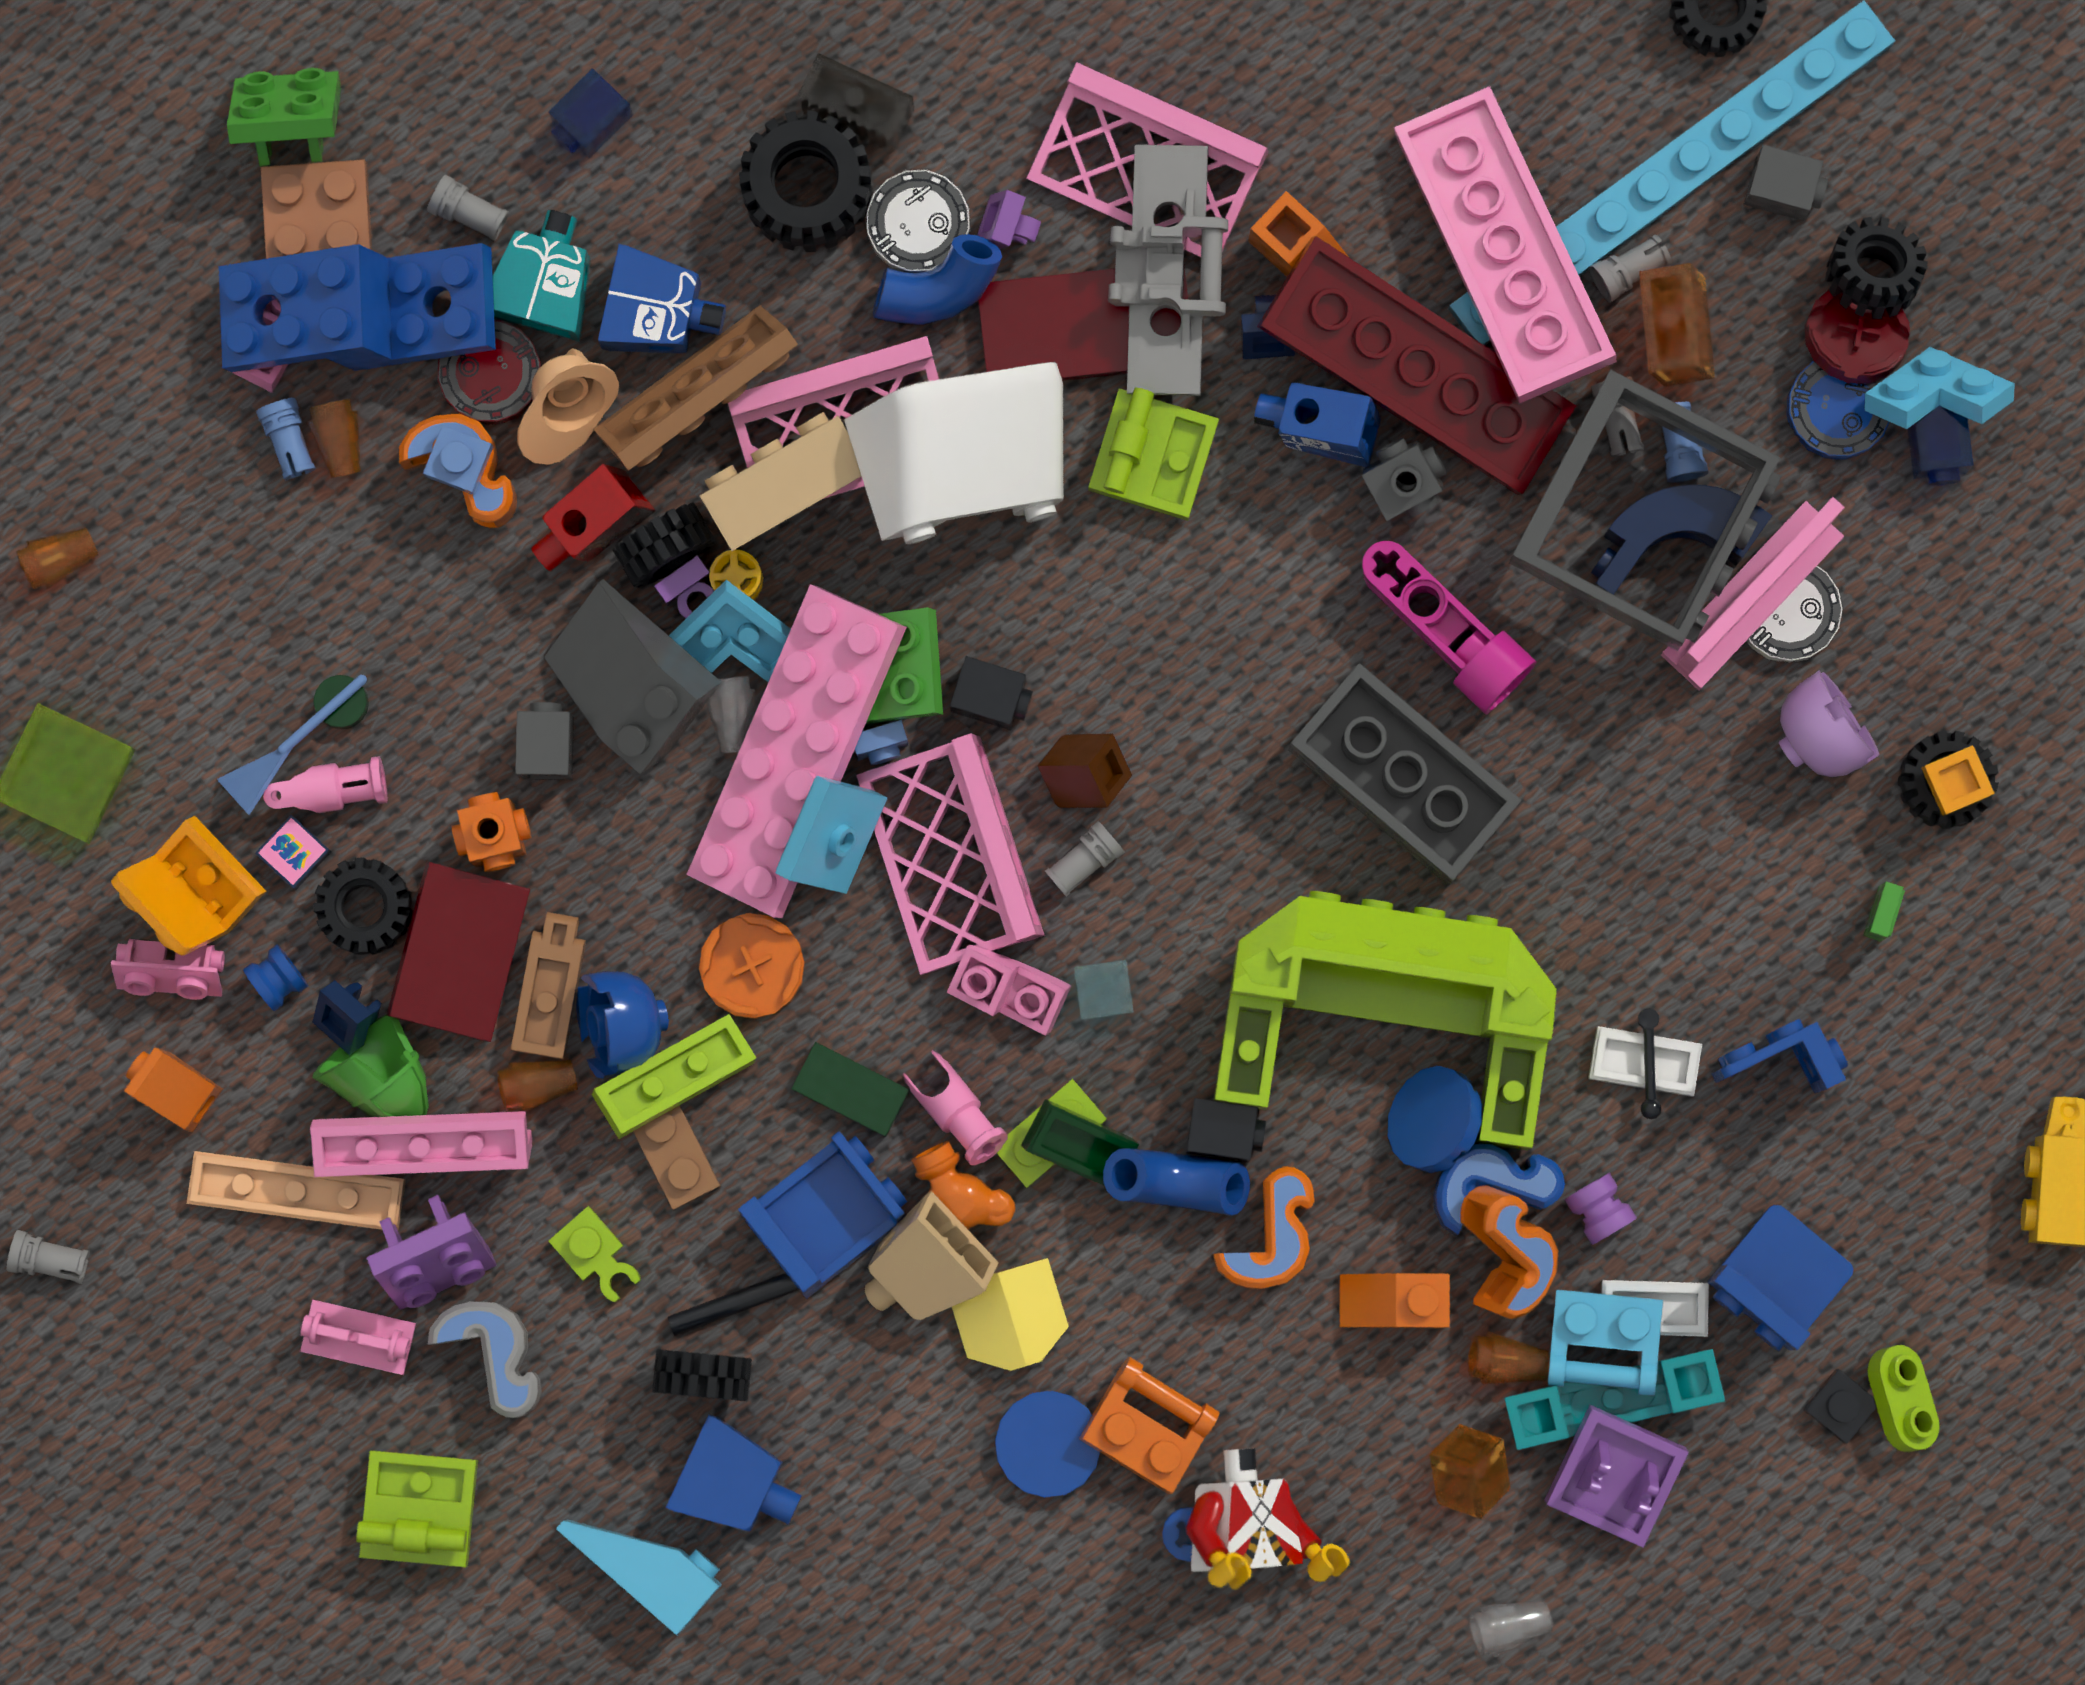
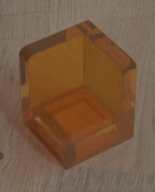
M1459 1424L1429 1454L1436 1499L1442 1506L1482 1519L1510 1489L1505 1446L1502 1438Z

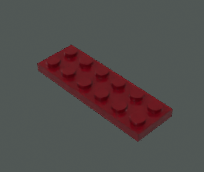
M1317 236L1311 237L1257 326L1360 394L1370 396L1374 403L1516 495H1523L1576 408L1575 404L1553 390L1519 404L1495 352Z

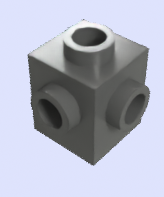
M1400 438L1378 450L1376 454L1379 460L1365 467L1362 471V477L1386 521L1405 511H1408L1410 516L1414 517L1435 506L1438 503L1435 495L1443 491V483L1440 477L1447 474L1433 446L1424 450L1419 439L1407 445L1404 438ZM1402 472H1411L1415 475L1416 480L1412 483H1403L1398 475Z

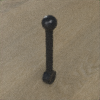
M1647 1008L1642 1010L1637 1018L1644 1034L1645 1101L1641 1105V1113L1645 1118L1652 1120L1659 1117L1662 1110L1661 1104L1656 1100L1654 1027L1659 1023V1014L1654 1009Z

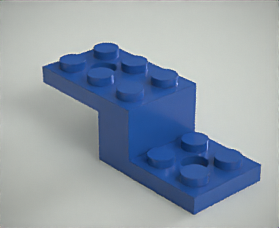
M483 243L390 258L360 244L219 266L222 368L230 372L325 358L357 371L496 350L491 247ZM448 290L451 296L450 307L445 314L435 317L432 309L433 301L440 292ZM278 299L281 305L280 315L274 323L266 325L263 320L264 309L268 303Z

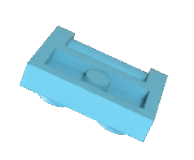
M1556 1289L1548 1385L1564 1387V1382L1613 1386L1638 1389L1639 1395L1655 1396L1663 1300ZM1567 1345L1642 1352L1641 1365L1638 1368L1566 1360Z

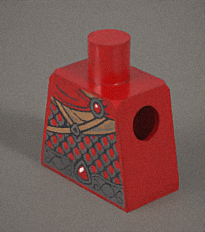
M602 464L544 514L542 519L551 531L535 543L531 550L539 562L550 572L570 556L574 559L588 562L656 510L625 470ZM585 516L586 528L580 534L579 522Z

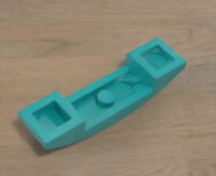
M1713 1349L1658 1360L1655 1396L1639 1395L1638 1389L1564 1382V1387L1557 1385L1504 1397L1516 1450L1575 1436L1589 1405L1631 1423L1724 1402L1725 1397Z

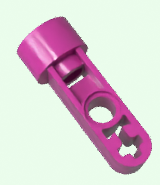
M1380 541L1373 544L1366 551L1362 562L1366 585L1458 673L1453 684L1485 715L1501 704L1535 667L1537 661L1506 631H1502L1495 636L1401 545L1393 541ZM1379 559L1386 564L1393 559L1397 561L1396 574L1406 584L1400 597L1397 598L1395 596L1399 593V583L1391 575L1386 573L1380 578L1376 576L1378 573L1376 561ZM1411 576H1414L1415 579H1413V580H1411V581L1409 582L1410 577H1411ZM1419 593H1429L1437 598L1439 607L1434 614L1421 617L1414 614L1409 608L1411 599ZM1469 628L1473 634L1454 653L1449 647Z

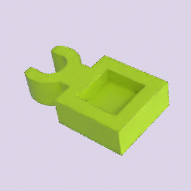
M587 1206L549 1240L550 1244L583 1281L596 1272L600 1276V1288L603 1295L612 1302L616 1303L621 1299L611 1286V1281L616 1274L625 1273L636 1285L641 1281L640 1274L633 1266L626 1263H618L613 1257L624 1245L590 1206Z

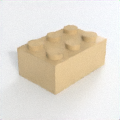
M822 412L796 427L801 435L799 439L783 447L777 438L750 454L755 462L754 465L740 473H737L734 466L731 465L704 481L709 491L703 493L700 497L731 551L861 477L848 431L839 416L829 421L825 413Z

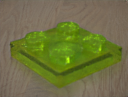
M37 703L0 778V802L90 844L135 749Z

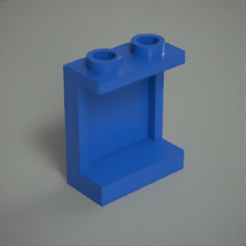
M840 1131L831 1137L832 1142L765 1195L759 1199L754 1196L738 1208L743 1220L806 1299L879 1243L905 1217V1213L900 1207L906 1204L907 1200L889 1177L880 1183L868 1167L875 1160L856 1136L847 1141Z

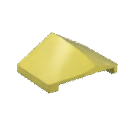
M1048 1258L995 1273L985 1292L952 1306L967 1358L1009 1371L1041 1362L1069 1327Z

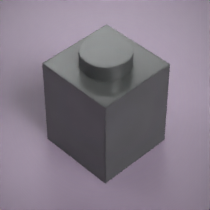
M1762 145L1756 156L1743 205L1804 221L1811 207L1820 209L1828 184V179L1820 177L1824 161Z
M534 702L530 703V711H517L515 774L520 780H573L574 717L570 712H562V704Z

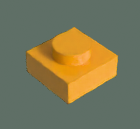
M1973 745L1921 768L1942 816L1995 794Z

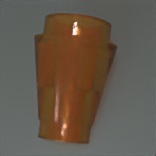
M350 399L310 407L309 411L312 420L307 421V424L325 465L329 468L330 477L336 478L362 472L359 462L358 410H352Z
M86 527L77 531L72 530L25 541L27 547L15 551L23 572L33 590L45 585L46 589L50 588L89 562L90 559L99 556Z
M571 1059L565 1061L508 1063V1068L496 1071L500 1096L506 1112L517 1109L519 1112L529 1111L578 1089Z
M1489 1331L1485 1336L1475 1335L1471 1341L1468 1355V1374L1471 1378L1480 1379L1482 1384L1544 1382L1549 1371V1351Z

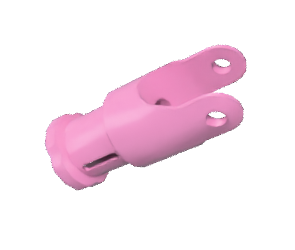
M380 756L372 757L370 763L340 768L336 763L312 766L289 781L270 784L263 795L265 803L273 809L297 807L316 813L343 810L344 804L376 799L378 804H383L388 801L385 772ZM368 781L366 785L347 787L348 782ZM278 791L281 793L280 800L277 798Z
M932 1050L933 1056L949 1075L950 1082L943 1093L934 1097H928L922 1094L909 1077L903 1073L905 1083L942 1131L945 1133L951 1132L965 1148V1159L970 1165L975 1166L986 1162L1003 1147L1008 1138L1007 1133L1000 1127H993L979 1109L981 1106L980 1100L948 1061Z

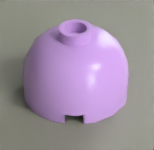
M1820 670L1793 689L1783 703L1780 722L1786 737L1780 740L1779 744L1795 767L1805 763L1819 775L1827 777L1844 776L1863 767L1880 754L1865 725L1860 727L1855 716L1849 708L1852 706L1828 675L1824 672L1821 673Z

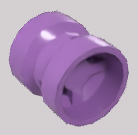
M1610 1173L1605 1174L1564 1199L1573 1214H1584L1586 1217L1583 1219L1585 1223L1583 1232L1591 1245L1637 1219L1629 1204L1622 1203L1619 1198L1614 1199L1613 1195L1616 1194L1618 1186Z

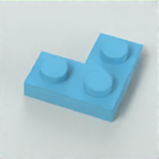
M1929 347L1865 393V411L1905 429L1911 427L1938 406L1983 424L2014 401L2015 383L1996 376L1986 369L1978 368L1950 356L1944 351Z
M725 580L669 637L711 673L730 655H733L769 682L791 628L728 580Z

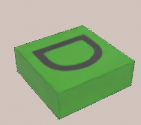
M1884 882L1878 887L1863 936L1880 942L1891 936L1905 893L1904 887L1890 882Z

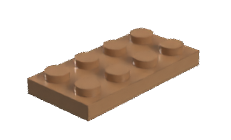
M759 305L593 430L628 471L634 466H645L656 459L663 450L662 445L677 434L686 435L699 427L705 419L704 414L720 402L722 404L729 403L743 394L747 388L746 383L762 371L770 372L780 367L788 359V352L796 347L798 343L783 324Z

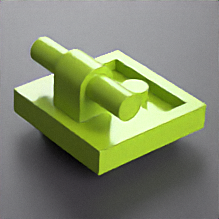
M1135 387L1133 394H1127L1126 390L1119 388L1088 491L1188 521L1219 418L1153 399L1154 393L1146 389Z
M371 1450L369 1454L363 1521H359L357 1528V1542L360 1543L359 1558L468 1567L478 1460Z

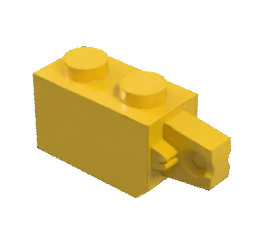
M2053 1097L2050 1101L2043 1135L2035 1137V1146H2027L2025 1153V1177L2033 1178L2031 1199H2024L2022 1203L2021 1229L2029 1231L2028 1243L2085 1247V1099Z

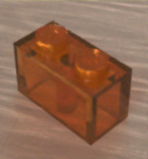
M1691 263L1639 271L1649 374L1664 387L1715 379L1705 277Z

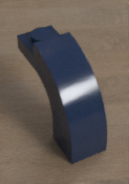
M1681 485L1659 490L1638 500L1628 507L1605 533L1604 537L1617 545L1620 550L1615 552L1611 548H1607L1591 571V574L1599 578L1595 585L1614 595L1639 558L1652 546L1666 540L1678 538L1691 539L1713 549L1741 495L1714 486ZM1758 505L1755 506L1749 517L1758 522L1744 550L1734 546L1727 560L1736 566L1772 517L1771 514Z

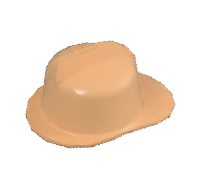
M574 348L570 349L565 355L557 356L544 363L533 377L531 388L533 402L524 414L518 428L517 444L523 456L533 463L549 465L562 461L581 447L589 439L594 431L593 429L598 425L603 415L618 396L619 381L614 371L604 364L588 361L581 351Z

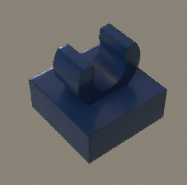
M1276 295L1255 296V314L1241 315L1243 359L1295 356L1294 350L1257 327Z
M334 980L320 990L312 1023L348 1055H351L365 1044L368 1028L378 1019L382 1003L375 1000L369 1006H364L358 1001L362 985L357 982L343 988Z

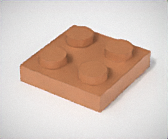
M365 160L261 167L266 259L356 244L372 250L368 174Z

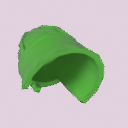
M387 1014L381 1016L369 1026L365 1044L351 1055H348L339 1047L313 1073V1079L332 1089L349 1102L352 1107H357L368 1117L427 1115L429 1103L426 1076L419 1061V1053L413 1050L399 1019L386 1016Z

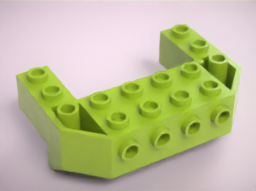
M1310 891L1309 897H1297L1239 940L1236 947L1214 1101L1258 1107V1110L1266 1111L1270 1097L1283 1007L1490 1038L1481 1097L1482 1123L1475 1143L1492 1144L1494 1146L1525 1151L1533 1148L1547 1045L1552 1040L1556 988L1511 928L1497 926L1498 919L1491 917L1467 915L1466 921L1445 918L1446 912L1443 910L1414 907V913L1393 910V903L1386 901L1362 899L1361 905L1340 902L1341 896L1338 894Z

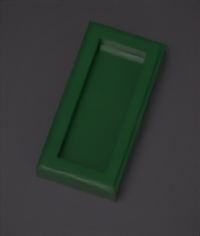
M817 1042L814 1043L791 1088L793 1091L884 1137H887L910 1092V1089Z
M1045 1099L1021 1146L1029 1153L1105 1186L1103 1170L1110 1155L1119 1149H1137L1139 1143L1127 1135Z

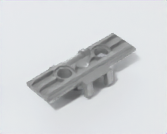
M1135 145L1132 231L1124 230L1122 226L1111 227L1110 245L1116 248L1115 283L1109 284L1108 302L1114 306H1130L1127 394H1133L1134 388L1137 387L1149 390L1154 395L1201 396L1203 316H1223L1226 314V303L1221 302L1223 233L1228 232V219L1206 217L1208 146ZM1165 205H1174L1179 207L1185 216L1175 226L1162 227L1156 226L1154 223L1156 212ZM1202 235L1200 300L1183 299L1184 239L1186 237ZM1163 308L1173 309L1181 317L1180 328L1170 336L1158 335L1151 328L1153 315Z

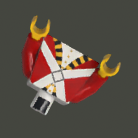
M1255 1448L1223 1450L1226 1482L1199 1484L1195 1490V1505L1186 1525V1533L1192 1541V1572L1209 1571L1208 1580L1212 1585L1224 1587L1229 1583L1232 1589H1238L1251 1577V1568L1303 1564V1559L1309 1558L1311 1561L1308 1563L1307 1571L1314 1581H1326L1331 1575L1339 1577L1349 1566L1347 1553L1341 1547L1334 1544H1327L1321 1549L1322 1541L1301 1517L1291 1498L1289 1484L1284 1479L1258 1480Z

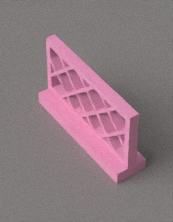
M1076 62L1068 80V87L1026 179L1132 226L1133 215L1116 207L1131 202L1133 207V190L1123 165L1133 162L1134 154L1122 159L1120 158L1111 130L1133 123L1143 129L1148 145H1155L1150 133L1153 132L1168 139V141L1158 145L1208 146V158L1217 162L1209 164L1207 172L1226 165L1245 174L1236 194L1215 201L1207 180V197L1210 204L1206 205V212L1213 210L1215 217L1222 218L1218 208L1232 203L1225 219H1228V232L1223 233V251L1257 173L1269 152L1267 147ZM1075 98L1095 106L1102 127L1073 137L1067 116ZM1103 110L1121 119L1108 124ZM1063 127L1068 140L1055 145ZM1105 133L1115 161L1086 172L1076 144ZM1071 147L1081 173L1080 175L1059 182L1042 174L1050 154ZM1118 168L1128 196L1110 203L1097 199L1089 178ZM1084 181L1088 194L1070 186ZM1171 205L1176 217L1158 223L1156 226H1172L1179 223L1185 215H1181L1179 207ZM1186 237L1184 239V250L1201 257V245L1192 242L1190 237Z
M927 336L745 390L738 398L729 402L728 406L747 468L755 464L750 454L757 451L758 448L751 445L745 426L746 423L768 418L785 427L779 439L783 446L790 431L800 435L797 428L793 425L806 405L818 403L835 412L833 418L837 416L839 418L840 416L848 418L851 414L845 412L844 409L856 390L868 388L884 397L897 390L904 376L923 370L926 371L928 381L939 380ZM896 379L889 393L875 386L876 384ZM846 394L839 408L825 401L826 399ZM796 409L789 423L775 416L776 414ZM862 476L825 498L864 487Z
M1832 497L1818 512L1805 501L1724 587L1720 596H1715L1702 610L1709 617L1695 643L1685 639L1678 651L1668 646L1661 656L1700 691L1844 538V535L1831 523L1845 507Z
M972 733L953 739L951 743L856 775L860 787L874 790L872 782L890 776L910 784L896 812L885 806L882 810L883 813L893 817L888 829L881 812L874 832L920 975L960 963L965 949L960 950L965 938L977 944L974 946L993 952L1020 942H1027L1045 936L981 737ZM949 756L955 776L945 795L920 783L931 762ZM918 767L913 779L901 773ZM958 787L964 805L953 800ZM917 788L942 800L929 829L904 816ZM949 805L967 813L971 824L961 845L936 833ZM900 822L926 834L912 862L896 854L891 843ZM974 837L980 854L969 849ZM933 838L958 850L945 878L920 866ZM965 855L982 862L987 874L978 895L952 882ZM898 862L909 867L904 879ZM916 872L942 884L929 911L910 902L907 889ZM990 887L996 904L985 899ZM949 888L974 900L961 928L936 916ZM981 905L1000 914L1006 935L985 941L969 933ZM914 912L925 917L920 929ZM932 922L958 934L947 955L929 960L923 939Z

